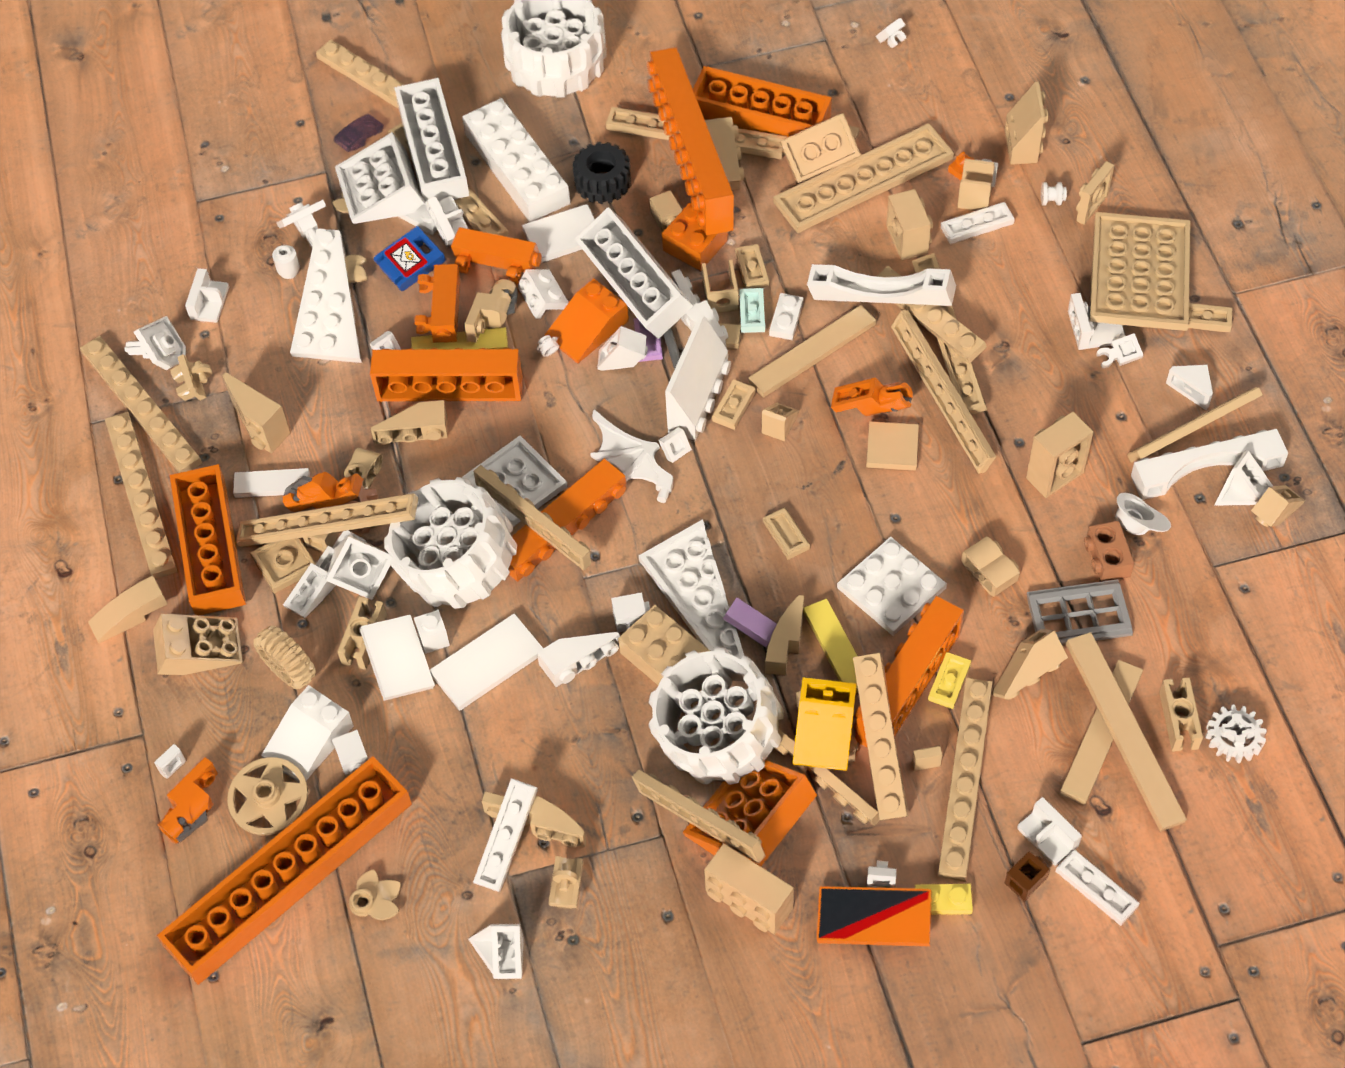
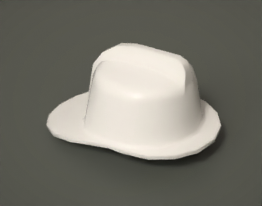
M1120 493L1117 496L1119 508L1115 519L1120 522L1122 528L1131 534L1143 535L1149 530L1165 532L1171 528V522L1167 517L1147 505L1139 497L1130 493Z

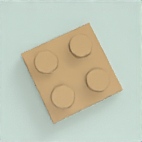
M1106 161L1101 168H1096L1091 181L1084 183L1079 192L1081 199L1076 207L1078 211L1077 222L1085 225L1107 198L1114 170L1113 164Z

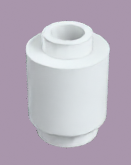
M289 245L277 247L272 254L277 273L285 279L294 278L300 269L295 249Z

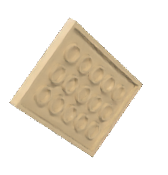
M1096 212L1094 218L1089 321L1187 331L1189 325L1190 220Z

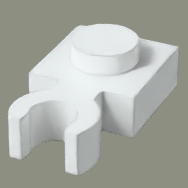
M1135 333L1112 341V349L1101 348L1096 353L1097 357L1101 355L1108 356V360L1101 363L1102 368L1111 366L1115 360L1121 366L1143 358V353Z

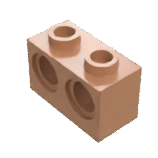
M1115 521L1089 526L1087 537H1084V545L1086 551L1092 555V569L1095 574L1098 573L1100 582L1131 577L1134 562L1120 522Z

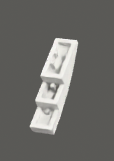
M348 530L343 531L334 546L326 548L316 565L310 564L283 606L306 618L336 586L325 579L335 547L348 535L363 542H366V540Z

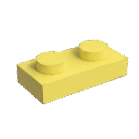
M946 652L928 700L954 709L971 666V660Z
M915 884L914 889H931V915L972 914L971 884Z

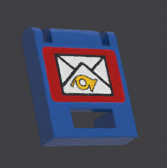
M418 226L374 257L376 264L379 265L380 269L401 291L416 283L418 275L428 274L434 270V265H441L446 261L444 254ZM423 242L431 250L427 255L420 249L423 246Z

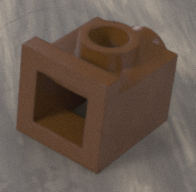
M1029 851L1007 872L1004 884L1023 901H1026L1048 878L1050 869L1042 857L1035 856ZM1026 875L1032 876L1033 879L1030 880Z

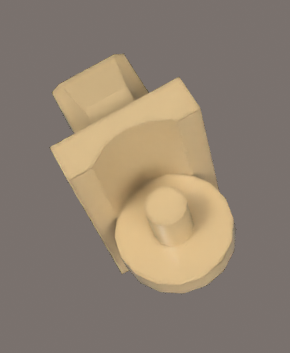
M182 354L177 357L179 365L170 370L176 382L181 383L185 380V383L176 388L177 394L184 401L194 396L201 401L206 398L203 384L207 382V378L212 374L211 367L208 364H203L201 361L189 362L186 356Z
M560 856L555 857L549 906L569 909L577 908L583 869L582 858L568 859Z

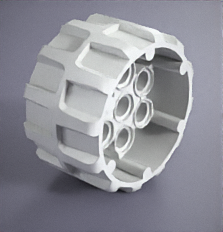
M514 0L512 7L503 13L501 39L505 67L511 71L512 81L518 87H525L531 91L532 95L539 97L547 95L563 98L567 94L579 90L581 92L584 91L595 77H600L604 70L603 59L607 56L604 19L602 11L599 7H594L592 0Z
M457 477L455 480H441L437 478L430 480V484L416 491L412 490L408 494L415 493L418 497L415 520L390 523L388 535L384 538V547L392 557L390 561L392 568L414 592L418 593L429 605L434 607L444 604L451 605L454 609L464 608L470 602L480 598L484 600L489 597L491 591L501 580H506L508 577L512 556L516 555L517 543L510 535L513 531V525L484 488H475L466 478Z
M715 647L714 651L701 653L693 650L685 654L686 658L679 661L673 667L667 666L661 673L663 678L656 691L651 692L648 701L653 709V718L649 722V728L652 735L660 743L663 752L679 770L689 772L698 782L703 784H709L712 780L726 781L729 785L739 782L740 777L753 770L759 772L764 768V761L771 753L773 747H779L782 738L778 733L779 720L784 717L783 707L777 700L771 684L755 663L747 656H742L739 659L731 655L724 647ZM732 681L744 682L749 686L746 690L740 686L729 687L732 685ZM722 687L718 694L712 695L716 688ZM744 698L742 704L734 706L737 700ZM757 700V708L754 718L752 721L747 720L746 717H748L753 712L754 701ZM699 701L698 705L691 709V704ZM681 712L686 713V715L683 716L678 723ZM721 713L719 718L711 720L714 714ZM742 724V728L739 731L733 732L737 725ZM698 726L693 734H688L691 728ZM715 738H720L716 745L710 746ZM688 742L692 746L702 745L699 753H691L684 744Z

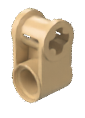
M356 448L351 461L344 471V476L348 478L356 473L363 478L362 484L364 489H369L382 467L383 455L362 448Z

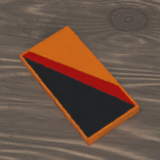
M819 886L817 943L930 946L931 889Z

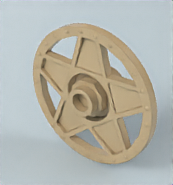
M269 757L253 761L242 768L233 779L228 791V808L235 822L249 833L256 835L280 833L299 818L305 810L308 801L306 779L302 772L287 760ZM267 765L261 778L245 776L255 768ZM283 766L295 773L300 783L284 782ZM236 789L247 798L238 813L234 804ZM301 799L297 810L287 820L285 805ZM264 816L273 827L257 828L248 824Z

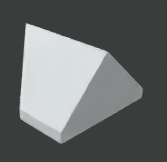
M1244 451L1233 467L1215 505H1256L1266 490L1273 486L1249 451Z
M491 924L468 939L493 974L494 979H522L524 938L520 924Z

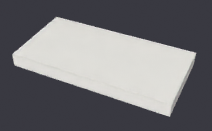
M512 614L430 669V673L460 711L538 658L537 652L542 650L543 647L518 617Z

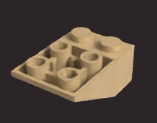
M1035 82L1006 115L1005 136L1010 165L1038 163L1039 153L1043 152L1041 138H1045L1044 123L1048 122V110L1043 108L1045 94L1044 91H1040L1039 82Z
M161 614L153 629L158 674L187 675L242 664L243 662L237 617Z

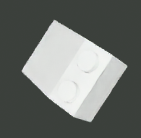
M308 685L289 707L261 756L262 758H281L291 762L302 772L307 781L334 750L335 746L332 739L347 734L354 727L350 714ZM283 766V772L300 783L295 773Z

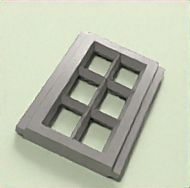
M1118 580L1030 591L1026 594L1035 632L1045 629L1043 621L1064 618L1067 631L1055 632L1062 645H1066L1069 639L1090 632L1095 641L1133 635L1131 621ZM1112 594L1115 603L1114 607L1094 608L1092 597ZM1086 598L1089 610L1068 613L1065 601ZM1060 602L1063 614L1041 615L1039 604ZM1117 611L1120 623L1099 626L1096 614ZM1091 615L1094 627L1072 629L1069 617Z

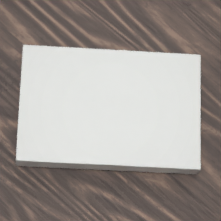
M585 204L524 224L522 227L527 240L537 244L542 255L541 263L582 250L575 238L595 219L588 205Z
M411 615L361 626L360 632L384 701L433 689L435 684Z

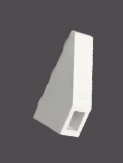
M618 632L558 639L537 652L539 665L555 687L562 683H569L578 673L591 669L602 658L615 654L619 649L618 638L620 634Z

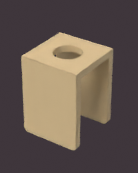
M972 159L964 160L957 208L978 211L988 207L994 162Z
M729 260L731 289L710 292L706 264L702 263V282L705 299L710 308H715L717 313L739 310L738 287L733 260ZM722 298L729 299V301L725 304L716 303L719 299Z

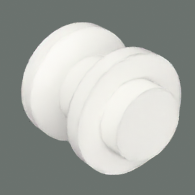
M1042 182V205H1046L1048 201H1055L1057 205H1061L1062 201H1066L1067 189L1062 187V182H1057L1055 187H1048L1047 182Z

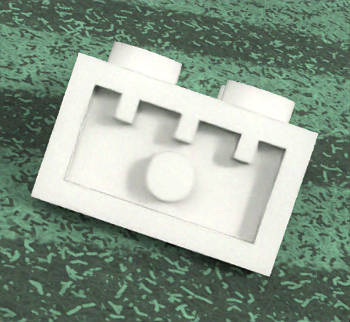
M1081 293L1071 294L1068 315L1079 350L1111 346L1112 341L1125 337L1122 325L1089 321L1090 306L1087 305V302H1083Z

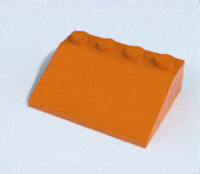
M767 760L764 761L765 767L759 772L753 770L740 777L738 783L729 785L726 781H723L703 806L705 809L711 808L715 810L726 821H734L744 832H752L762 841L761 847L765 853V857L759 864L756 863L760 867L817 796L806 775ZM691 823L682 832L684 836L714 856L723 845V842Z

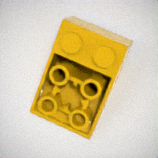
M803 677L793 756L794 765L847 771L856 683Z

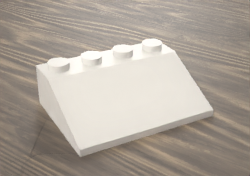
M393 133L388 134L335 166L348 212L354 224L403 216L424 204L407 152Z
M699 314L665 391L668 433L679 427L684 430L688 439L695 441L699 432L703 433L705 429L706 415L713 411L714 397L716 394H720L723 386L722 378L724 375H728L731 367V361H728L727 348L706 317Z

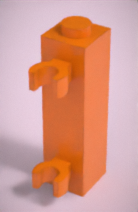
M461 227L458 228L451 245L456 257L455 264L459 266V272L467 274L470 262L507 270L506 276L510 277L509 280L514 282V284H519L521 275L526 269H536V267H539L542 255L535 242Z
M458 264L434 265L433 277L427 274L418 275L419 293H429L431 290L433 292L431 317L425 315L415 316L416 333L426 334L428 331H431L433 343L457 342L460 298Z

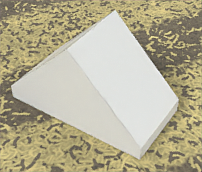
M1208 365L1172 366L1169 370L1166 384L1206 410L1209 407L1213 394Z

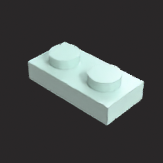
M763 288L739 289L741 333L765 332Z

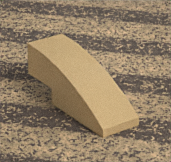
M152 575L114 598L97 612L88 623L98 643H101L145 622V615L167 605V602Z
M799 595L788 606L772 633L765 659V674L786 675L788 652L799 653L804 608L803 595Z

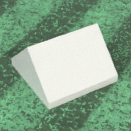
M348 535L335 547L325 579L330 583L372 600L391 565L392 557L387 551Z

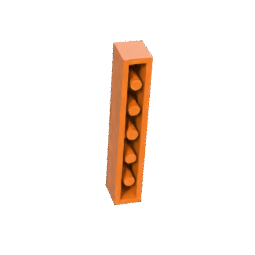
M604 458L543 509L541 513H547L556 525L565 527L572 536L579 529H584L596 514L603 513L609 503L614 499L620 498L625 493V475ZM524 525L511 536L517 543L516 555L512 556L508 569L510 571L509 575L517 582L523 577L529 576L541 561H546L551 557L556 548L530 527Z

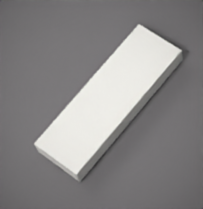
M1003 202L941 222V229L948 242L953 244L1012 225L1015 218L1006 203Z
M308 468L235 472L233 494L235 498L284 495L285 489L302 476L310 477V472Z
M1075 849L1056 868V872L1120 926L1139 907L1140 903Z

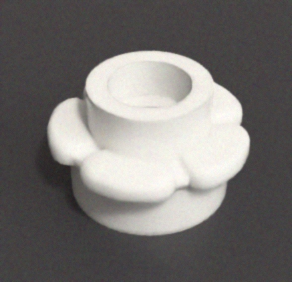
M550 335L542 337L538 341L537 351L541 352L544 357L555 353L559 349L557 337L551 338Z

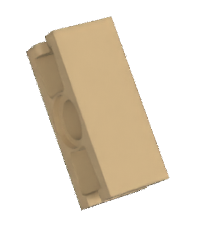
M359 597L339 646L338 655L341 664L350 666L352 660L349 657L355 647L359 648L360 651L354 652L353 658H356L359 668L366 670L370 659L362 635H358L360 628L364 625L385 621L387 613L384 603L376 601V609L370 619L366 618L365 615L370 612L368 607L369 600Z
M1182 678L1179 688H1176V693L1181 694L1182 698L1177 699L1173 698L1170 686L1174 685L1173 679L1163 680L1159 694L1172 752L1183 749L1182 742L1184 738L1183 735H1180V731L1184 730L1189 732L1191 750L1199 749L1203 735L1190 678ZM1176 712H1181L1185 714L1186 717L1178 716Z

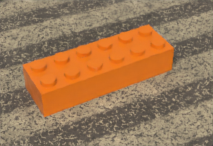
M703 66L693 87V92L704 120L732 117L733 125H737L739 129L790 137L831 117L832 97Z
M385 348L372 350L370 376L377 401H521L523 375L518 349L408 348L405 350H391Z
M219 464L169 475L188 598L194 614L200 616L246 605L226 483Z
M938 596L934 598L931 604L926 603L920 615L922 617L918 624L914 622L909 629L908 640L906 643L901 642L897 647L894 655L896 658L893 663L888 662L884 667L894 738L941 666L946 652H950L960 636L964 610ZM860 704L854 716L857 718L853 729L856 730V741L867 747Z

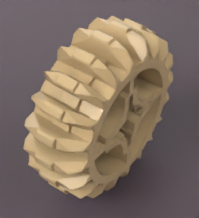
M271 625L261 630L257 634L258 636L253 639V644L259 657L288 686L298 690L312 681L311 679L316 673L314 664L292 637H289L286 632Z

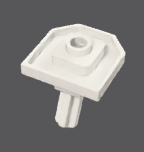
M323 200L305 206L301 202L290 207L291 213L276 223L279 228L294 223L303 239L306 238L313 249L318 228L311 213L326 205Z
M167 316L134 331L139 341H128L124 348L125 352H128L129 355H143V358H150L153 364L165 370L178 365L177 357L186 353V346Z

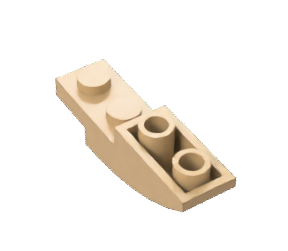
M485 792L482 799L484 812L493 818H497L505 796ZM535 795L525 825L531 824L533 835L543 841H550L551 839L561 841L562 844L568 847H585V832L576 821L554 804Z

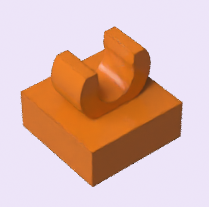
M964 151L956 157V160L948 165V172L960 181L963 175L964 160H974V158L966 155Z

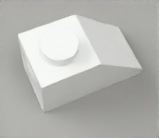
M620 326L599 349L597 369L604 371L634 367L647 354V336Z

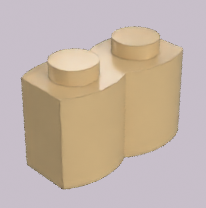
M987 536L962 554L961 561L963 565L993 597L1018 581L1020 574L1018 564L1003 554V549L997 541H993Z

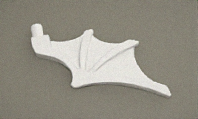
M593 410L592 418L599 425L602 432V445L598 452L591 453L590 456L596 461H602L605 458L625 475L626 481L630 479H644L656 484V490L659 491L657 500L661 503H666L669 493L671 494L673 476L662 469L655 461L654 455L660 448L659 444L641 440L623 432L607 421L596 410Z

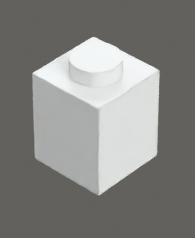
M642 592L611 598L618 633L627 631L650 609L649 602L643 601Z
M439 610L414 618L425 654L450 646Z
M357 730L332 739L346 777L368 760Z

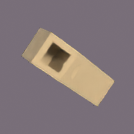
M444 400L419 402L371 427L374 443L390 444L394 442L448 438L447 411Z
M1040 629L1020 643L992 692L994 697L1006 700L1012 699L1019 695V690L1025 686L1037 683L1040 680V676L1046 672L1054 671L1061 666L1060 663L1066 660L1068 656L1054 630Z

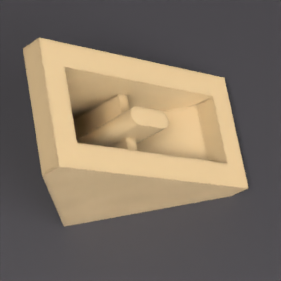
M775 403L763 409L762 434L785 441L798 416L799 410L780 403Z

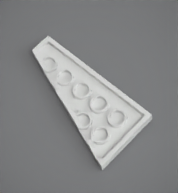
M317 229L290 353L292 357L362 363L340 230Z
M703 519L639 555L640 563L700 643L710 651H714L715 647H724L731 655L739 659L744 656L737 630L723 619L730 607L727 603L726 594L712 554Z

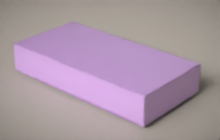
M634 318L635 331L647 336L646 346L648 351L645 358L639 362L662 360L660 338L658 339L647 330L638 318Z
M739 598L735 599L723 617L725 621L764 647H767L772 633L777 625Z

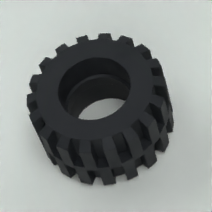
M596 142V145L589 144L586 149L582 148L579 150L580 154L575 155V161H573L574 183L578 194H581L583 199L588 198L589 202L592 203L598 201V204H603L606 201L612 203L614 199H621V194L625 195L628 192L627 188L631 186V170L629 156L626 155L624 149H620L616 144L612 146L609 142L605 144Z

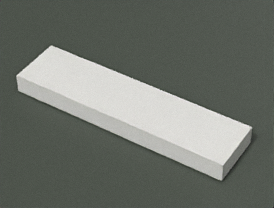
M511 778L473 883L501 892L537 793V787Z

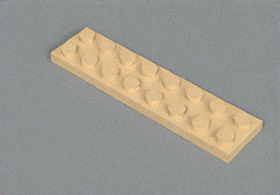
M928 123L774 196L773 203L794 230L800 233L952 160L954 152Z

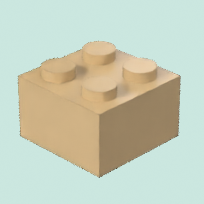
M915 189L889 195L886 227L901 261L928 254L929 244L932 242L930 229H933V221L931 216L925 212L923 198H919Z

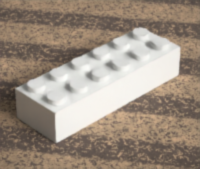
M439 78L394 87L424 206L427 205V200L434 197L440 201L449 196H452L453 199L469 196L465 171Z
M502 98L462 116L465 135L529 222L536 221L570 204L568 185Z
M609 207L575 238L576 242L643 326L658 339L693 307L692 303L622 218Z

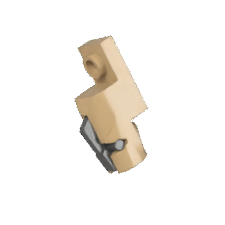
M501 279L495 282L494 287L488 294L477 292L465 321L467 342L477 343L480 333L483 334L485 327L500 328L505 322L507 315L515 313L518 294L514 282Z

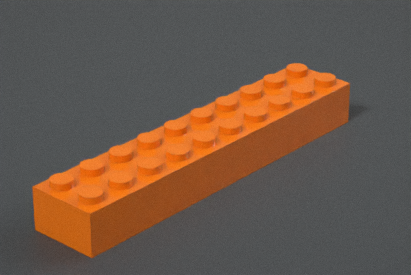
M675 47L650 52V61L647 62L648 73L651 75V79H648V89L650 93H653L654 106L659 107V119L664 121V132L666 136L669 135L670 149L675 150L676 165H680L681 179L686 180L687 195L692 196L691 205L693 211H697L699 227L703 226L706 235L733 231L734 195L678 50Z
M372 756L162 930L157 937L164 948L193 981L199 985L409 808L412 803L408 791Z

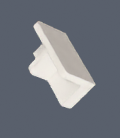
M452 196L440 201L436 197L427 200L426 208L446 248L452 245L459 227L468 229L463 219V211L458 209Z
M197 269L185 307L190 320L216 323L219 320L229 285L227 282L211 281L207 269Z
M1043 797L1035 803L1033 812L1020 822L1017 827L1053 865L1059 864L1074 849L1079 847L1082 837Z

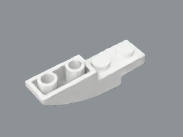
M680 269L671 272L672 280L693 305L681 317V320L692 331L699 314L704 315L726 347L725 339H728V333L724 325H719V316L716 309L710 308L707 300L700 302L698 295H693L691 292L693 290L688 277L684 278Z

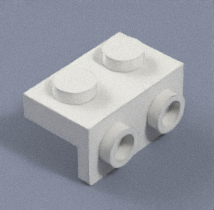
M526 269L519 281L518 289L535 319H541L545 310H562L567 306L569 302L550 269Z

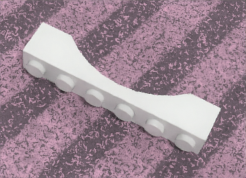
M812 264L807 282L814 300L952 306L956 283L950 269H925L919 273L902 277H876L858 274L835 265Z
M1277 429L1261 430L1256 434L1240 435L1222 442L1214 441L1209 445L1189 447L1184 451L1176 453L1168 452L1155 458H1142L1134 462L1131 478L1140 499L1145 500L1165 495L1174 483L1192 471L1216 465L1235 466L1244 451L1251 453L1262 471L1283 467L1288 451Z

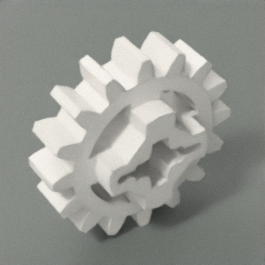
M1231 705L1229 711L1225 707H1221L1219 714L1216 712L1212 714L1211 720L1208 721L1206 727L1208 729L1206 739H1212L1209 748L1217 747L1216 755L1226 754V761L1228 762L1231 757H1235L1237 763H1240L1243 757L1250 761L1253 754L1259 755L1261 747L1266 742L1264 737L1267 730L1260 728L1263 720H1255L1256 712L1254 711L1247 714L1245 706L1240 711L1236 709L1235 705ZM1253 740V742L1250 745L1244 747V744H1249L1250 741Z

